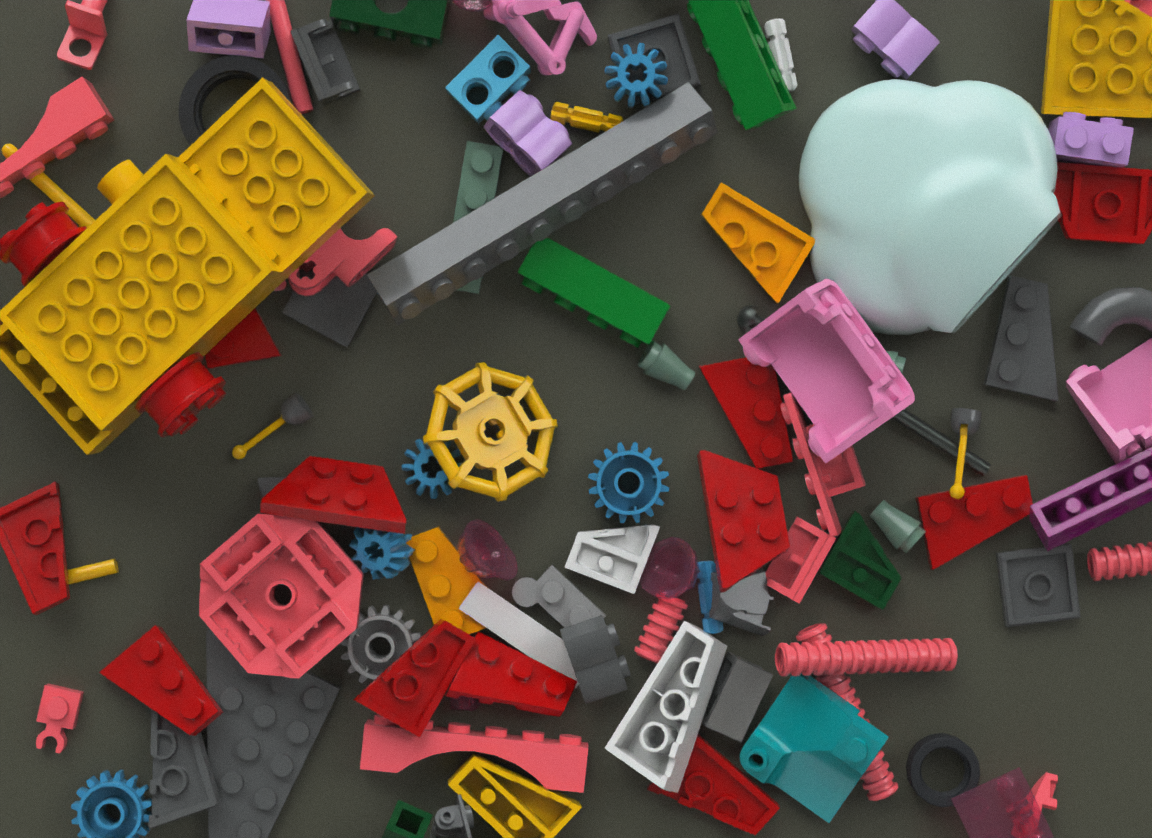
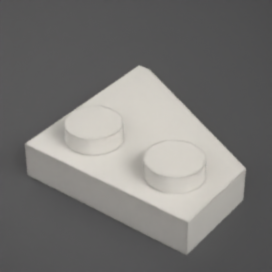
M653 524L578 532L565 568L634 594L660 526Z

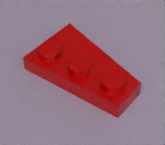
M699 734L697 735L678 793L663 790L652 781L647 785V790L658 795L659 793L677 800L678 803L684 806L696 808L714 816L717 820L753 835H756L780 809V805Z

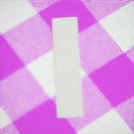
M477 581L458 609L530 658L577 681L563 639Z

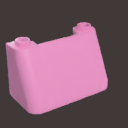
M824 279L806 288L738 339L743 346L744 355L752 364H758L762 367L772 365L814 424L809 430L808 444L814 454L821 457L825 464L915 401L913 389L840 287L830 279Z
M1152 338L1101 371L1094 365L1090 367L1082 365L1069 375V379L1066 380V388L1116 464L1152 447Z

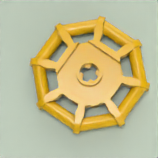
M485 362L475 364V368L443 386L437 385L433 391L435 399L427 433L423 435V442L430 447L447 476L450 487L453 489L459 487L491 496L499 502L506 501L508 495L536 478L545 477L548 472L546 466L554 429L558 427L557 419L551 417L532 384L534 380L528 375L526 377L489 367ZM492 383L514 390L511 396L503 397L497 395V392L492 391ZM477 384L480 395L470 401L465 402L458 395ZM524 398L533 413L535 421L530 422L519 401ZM450 406L457 411L456 418L452 423L453 430L443 431L447 409ZM487 421L491 426L496 424L499 426L500 431L496 433L497 441L485 436V423ZM531 432H539L533 455L527 451V438ZM454 440L465 461L459 467L445 442ZM519 459L525 468L507 478L504 467ZM473 466L481 470L488 469L492 471L493 481L468 474Z

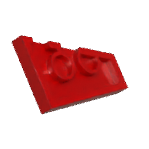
M256 308L205 354L208 369L282 356Z
M746 357L699 366L700 371L707 380L755 468L793 462L786 422L781 410L782 401L774 367L772 365L762 367L758 364L754 365Z
M1027 475L963 487L965 493L960 499L952 498L949 490L917 496L916 502L921 526L926 531L923 536L930 569L938 568L1029 515L1030 505L1033 504Z
M55 481L0 508V543L34 615L45 612L70 599L59 484Z
M440 619L353 700L420 738L476 638L449 622Z
M158 625L152 627L99 672L191 736H196L224 713L163 628Z
M479 631L477 632L476 639L462 662L446 697L457 699L460 696L479 699V703L492 705L493 702L514 705L517 710L560 717L565 710L577 681Z

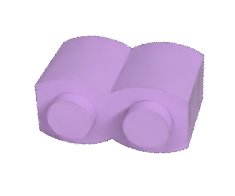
M876 0L851 30L856 35L853 38L854 42L863 51L870 54L873 50L883 59L881 66L891 76L898 78L901 75L906 80L940 43L929 30L912 18L895 0Z
M521 90L489 117L484 125L490 137L501 148L510 153L514 161L530 177L556 162L572 145L567 129L561 123L546 117L539 100Z

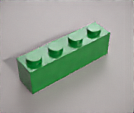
M688 0V12L691 18L700 26L704 35L702 37L703 46L708 55L713 57L719 69L717 72L718 80L723 89L728 91L734 103L732 106L733 114L738 123L743 125L745 130L754 129L797 109L749 0Z
M548 237L537 241L531 246L517 272L518 275L524 277L521 284L538 294H541L543 289L555 294L556 298L553 302L571 312L576 307L589 313L586 320L604 330L607 329L608 325L622 331L619 336L620 339L636 348H639L641 342L647 346L650 344L671 306Z

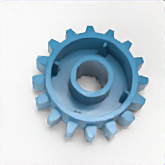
M622 442L617 443L618 452L614 454L607 448L603 451L607 459L604 462L595 459L593 463L599 468L598 473H589L588 475L589 479L597 482V486L588 489L589 494L599 493L600 498L595 502V507L598 508L606 505L608 509L605 516L610 518L616 512L619 514L620 523L625 522L627 515H632L635 522L638 523L640 522V513L644 511L652 517L654 513L651 506L654 503L660 506L664 504L662 499L658 497L659 493L669 491L668 486L661 484V479L669 476L668 471H659L657 468L663 462L662 458L659 457L651 460L649 458L652 452L650 447H647L643 453L638 452L637 442L632 443L630 450H625ZM633 472L638 476L639 486L634 492L625 493L619 489L618 479L623 473Z
M121 769L116 772L114 778L111 777L108 770L100 773V781L95 776L89 778L86 781L89 789L86 787L79 788L76 794L81 800L71 804V809L77 811V816L71 822L72 824H79L81 829L77 836L79 838L85 836L87 838H139L138 834L146 836L151 829L144 822H149V815H152V812L147 811V808L152 806V798L145 799L143 794L147 792L149 786L144 785L138 788L135 785L138 776L135 774L129 780L124 779V770ZM107 804H114L119 808L121 813L120 819H113L109 817V814L107 815Z

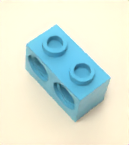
M497 35L445 89L480 124L484 119L488 120L489 117L503 106L501 102L511 92L515 95L519 90L522 91L530 82L527 76L531 73V69ZM503 60L510 61L515 66L513 74L507 78H500L494 73L495 65ZM474 87H483L488 91V98L482 104H472L467 99L469 91Z

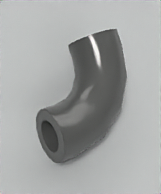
M1141 287L1111 289L1091 299L1074 318L1069 329L1099 346H1102L1114 328L1123 324H1136L1152 332V291Z

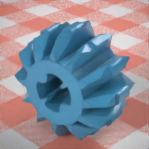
M644 43L638 44L637 54H632L629 44L623 45L625 58L613 52L610 58L618 67L606 66L604 70L605 74L616 77L606 82V88L614 89L620 87L614 95V100L619 102L627 94L629 95L627 104L630 108L634 107L635 97L639 96L644 107L648 106V92L655 98H660L662 92L654 84L666 85L668 82V77L656 74L667 68L666 62L660 61L653 64L652 62L657 58L659 52L653 49L646 57L643 55L645 50ZM641 68L644 70L642 78L645 81L635 80L633 83L628 81L630 73L627 71L629 69L637 71Z
M417 439L415 444L421 453L418 454L413 450L407 449L405 455L415 460L414 464H402L403 471L414 470L415 475L405 480L406 484L410 485L419 480L421 483L416 489V494L419 496L424 493L427 485L430 486L431 499L437 498L438 485L441 486L446 495L451 494L452 489L447 483L448 478L443 470L438 471L436 477L429 476L430 471L425 472L424 464L430 462L431 456H434L431 449H427L422 439ZM452 441L445 442L447 448L450 447ZM459 449L451 452L453 458L461 455Z
M359 527L353 532L356 538L351 540L348 546L356 550L357 553L353 555L352 561L360 560L362 563L361 571L363 573L371 571L373 580L384 576L386 579H391L397 576L399 571H403L409 566L410 561L408 557L413 555L415 551L414 548L407 545V542L411 540L412 534L404 535Z

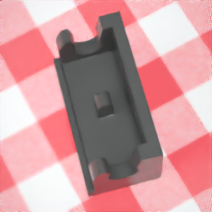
M321 19L290 31L317 98L323 106L360 91L332 20Z
M728 651L720 667L702 724L707 728L742 742L773 674Z

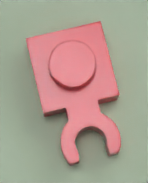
M49 683L44 685L36 721L45 723L46 728L37 736L36 748L42 749L45 747L47 737L52 736L57 740L55 753L60 754L65 750L67 736L64 728L71 730L76 728L84 694L83 691Z

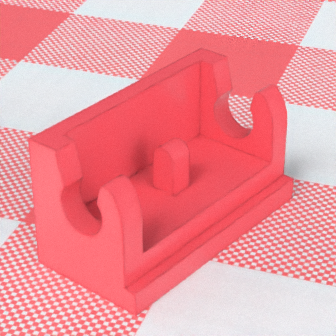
M796 516L788 531L790 548L787 552L770 562L765 574L767 586L800 604L836 538L831 537L828 533Z

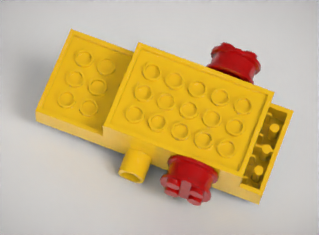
M262 77L179 157L165 154L144 175L130 159L112 168L97 186V189L112 205L88 228L85 226L78 227L67 215L69 208L63 201L56 202L48 207L42 202L26 214L25 218L27 221L17 230L13 229L7 232L0 239V260L5 264L12 263L22 274L20 282L25 286L0 310V320L3 322L0 326V359L86 455L102 452L143 412H147L159 425L157 433L162 438L169 435L173 437L178 432L180 435H183L198 422L199 419L196 415L206 406L209 409L213 408L226 396V392L223 390L226 381L221 376L214 378L202 364L203 356L375 195L272 82Z

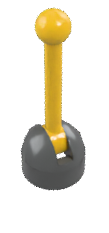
M298 393L292 394L281 406V417L245 444L236 445L232 449L233 457L239 460L245 458L249 449L286 422L292 425L305 423L313 417L308 404Z
M953 408L951 413V427L956 434L960 435L955 481L949 490L951 497L954 499L962 498L965 493L962 487L967 437L975 434L981 424L982 412L973 409Z

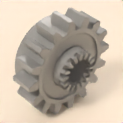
M385 604L381 613H377L374 606H369L368 617L360 613L358 628L350 634V637H347L340 643L348 647V651L341 655V659H350L352 665L347 671L352 673L357 670L361 674L359 682L363 683L367 678L374 681L414 644V641L421 638V632L412 633L410 630L415 623L414 619L406 622L401 619L404 610L400 609L395 615L390 614L389 605ZM375 637H384L390 642L391 651L389 654L380 655L373 650L372 641Z

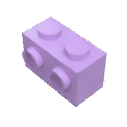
M193 0L187 17L189 51L264 58L271 34L270 1Z
M1064 112L1063 117L1059 116L1049 122L1048 131L1054 143L1057 161L1112 167H1125L1128 165L1134 128L1122 126L1123 120L1100 118V122L1085 120V114Z

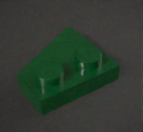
M853 510L824 559L818 573L884 610L902 577L884 553L883 548L863 521L860 513Z

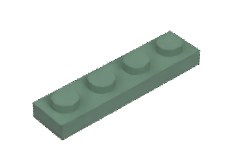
M467 141L453 223L496 198L504 149L500 146ZM482 277L469 282L456 291L480 294Z

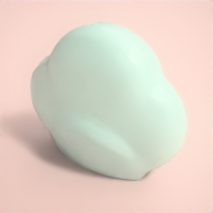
M890 79L870 83L839 98L821 114L810 131L799 168V191L805 211L812 224L810 236L815 239V244L809 253L816 282L818 283L824 279L834 281L859 312L871 331L889 335H910L930 329L955 333L1012 273L1062 216L1057 197L1053 194L1056 190L1058 172L1056 151L1051 135L1042 118L1030 103L1014 92L995 84L974 80L955 81L932 87L914 81Z

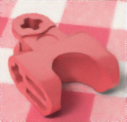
M340 228L288 277L289 285L298 295L306 297L320 292L336 276L347 287H350L394 248L398 236L392 230L382 228L367 239L354 240L346 236ZM303 269L308 272L313 269V278L310 280L305 276L300 279L299 270Z

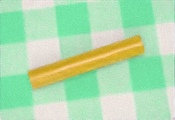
M116 559L69 569V585L118 573Z

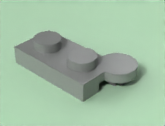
M553 564L537 581L530 577H523L517 580L512 588V596L517 604L523 607H530L539 603L564 628L600 615L603 618L606 617V614Z

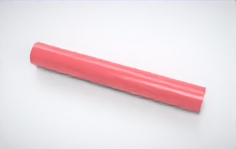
M266 0L270 1V19L293 106L301 114L309 113L314 109L299 52L290 32L293 29L285 0Z

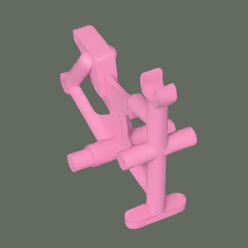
M491 0L492 4L484 9V17L488 20L504 24L538 64L539 72L545 76L558 75L564 72L566 68L565 59L577 33L588 46H592L597 40V34L582 5L577 1L561 4L560 0ZM543 10L548 20L560 22L550 46L544 42L523 15Z

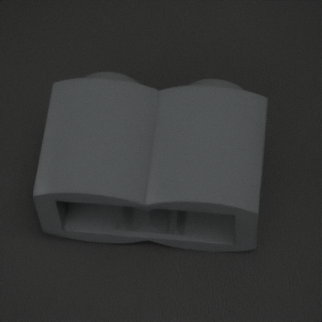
M600 615L560 629L585 704L628 689L624 678L631 676L624 655L618 657L616 655L614 647L621 644L613 623L606 625L603 616Z

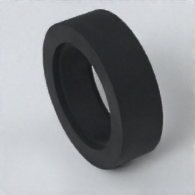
M232 55L211 60L193 73L182 91L179 102V122L183 135L191 146L205 132L202 120L205 100L209 93L224 81L241 78L257 83L263 77L272 82L293 105L289 89L270 67L256 59Z

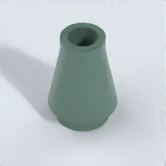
M652 341L638 362V366L644 369L643 374L677 386L681 390H685L695 376V371L690 369L665 343L658 344Z
M885 500L869 516L876 522L896 550L900 548L905 553L926 532L919 526L921 522L889 505Z

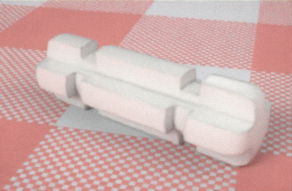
M772 19L767 21L764 26L766 38H770L768 45L790 92L797 88L795 73H792L794 65L789 40L785 38L787 33L786 25L783 19Z

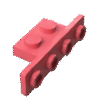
M792 392L783 395L785 402L781 403L782 414L787 425L793 424L797 438L793 439V446L798 459L805 460L809 473L804 476L809 493L817 495L821 507L816 510L819 524L823 531L828 529L830 536L835 537L841 533L842 528L831 497L863 487L866 483L853 445L826 464L821 457L814 454L808 444L809 430L814 424H806L800 404Z

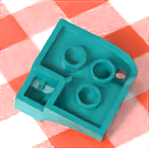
M801 673L799 676L790 677L760 724L740 752V762L744 770L763 784L770 783L777 786L823 820L830 823L889 737L858 716L860 710L812 676H803ZM753 754H759L763 758V763L755 762Z

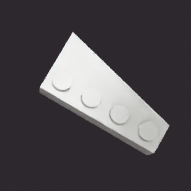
M684 621L605 746V749L663 790L678 793L727 645L698 626Z

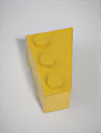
M473 753L448 779V785L458 795L461 794L462 799L503 838H554L582 808L580 801L556 790L546 789L541 783L476 753Z

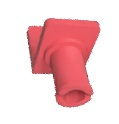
M70 0L66 1L65 9L70 25L57 52L59 60L87 70L93 68L107 37L102 12L108 0H82L81 4ZM83 39L88 41L92 47L89 54L78 57L70 52V45L76 40Z

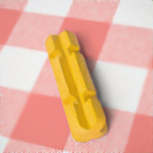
M554 102L550 115L552 121H557L562 125H565V122L570 123L571 127L598 133L600 130L606 132L623 122V117L609 113L608 116H605L601 111L579 106L569 108V104Z

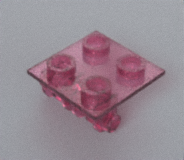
M1020 767L951 798L970 838L1054 837Z

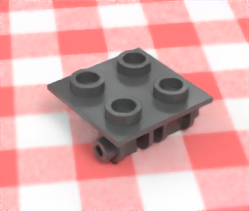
M461 794L457 795L455 805L444 807L437 811L430 838H472L470 828L474 827L473 814L470 805L464 806Z

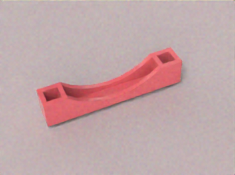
M82 76L50 96L45 114L34 133L19 150L0 163V198L11 193L14 190L13 185L23 178L28 180L41 174L46 169L44 165L55 158L58 160L64 159L77 150L76 145L86 138L92 140L103 135L108 130L107 125L115 121L90 81Z
M379 714L374 715V720L368 719L364 724L360 769L398 773L412 763L432 755L452 751H476L495 755L518 765L534 776L546 789L584 793L588 742H581L582 737L578 735L560 734L559 739L544 738V732L535 730H523L522 735L507 734L508 729L503 727L486 726L485 731L470 730L471 725L466 723L450 722L447 728L433 726L434 721L430 720L419 738Z

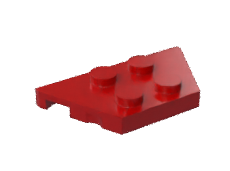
M1057 162L1056 190L1053 194L1057 197L1062 215L1058 221L1066 239L1142 245L1145 243L1152 231V170Z
M700 450L697 458L720 592H726L734 584L746 576L752 575L761 569L763 565L784 554L790 548L778 476L718 454Z
M309 456L261 499L260 513L400 534H405L406 517L383 466Z

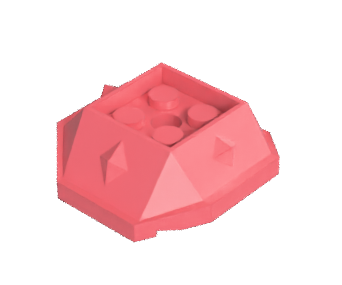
M260 513L254 516L200 563L199 616L247 673L299 679L358 628L364 573L320 522ZM278 584H284L291 590L292 598L286 605L280 604L274 597V590Z

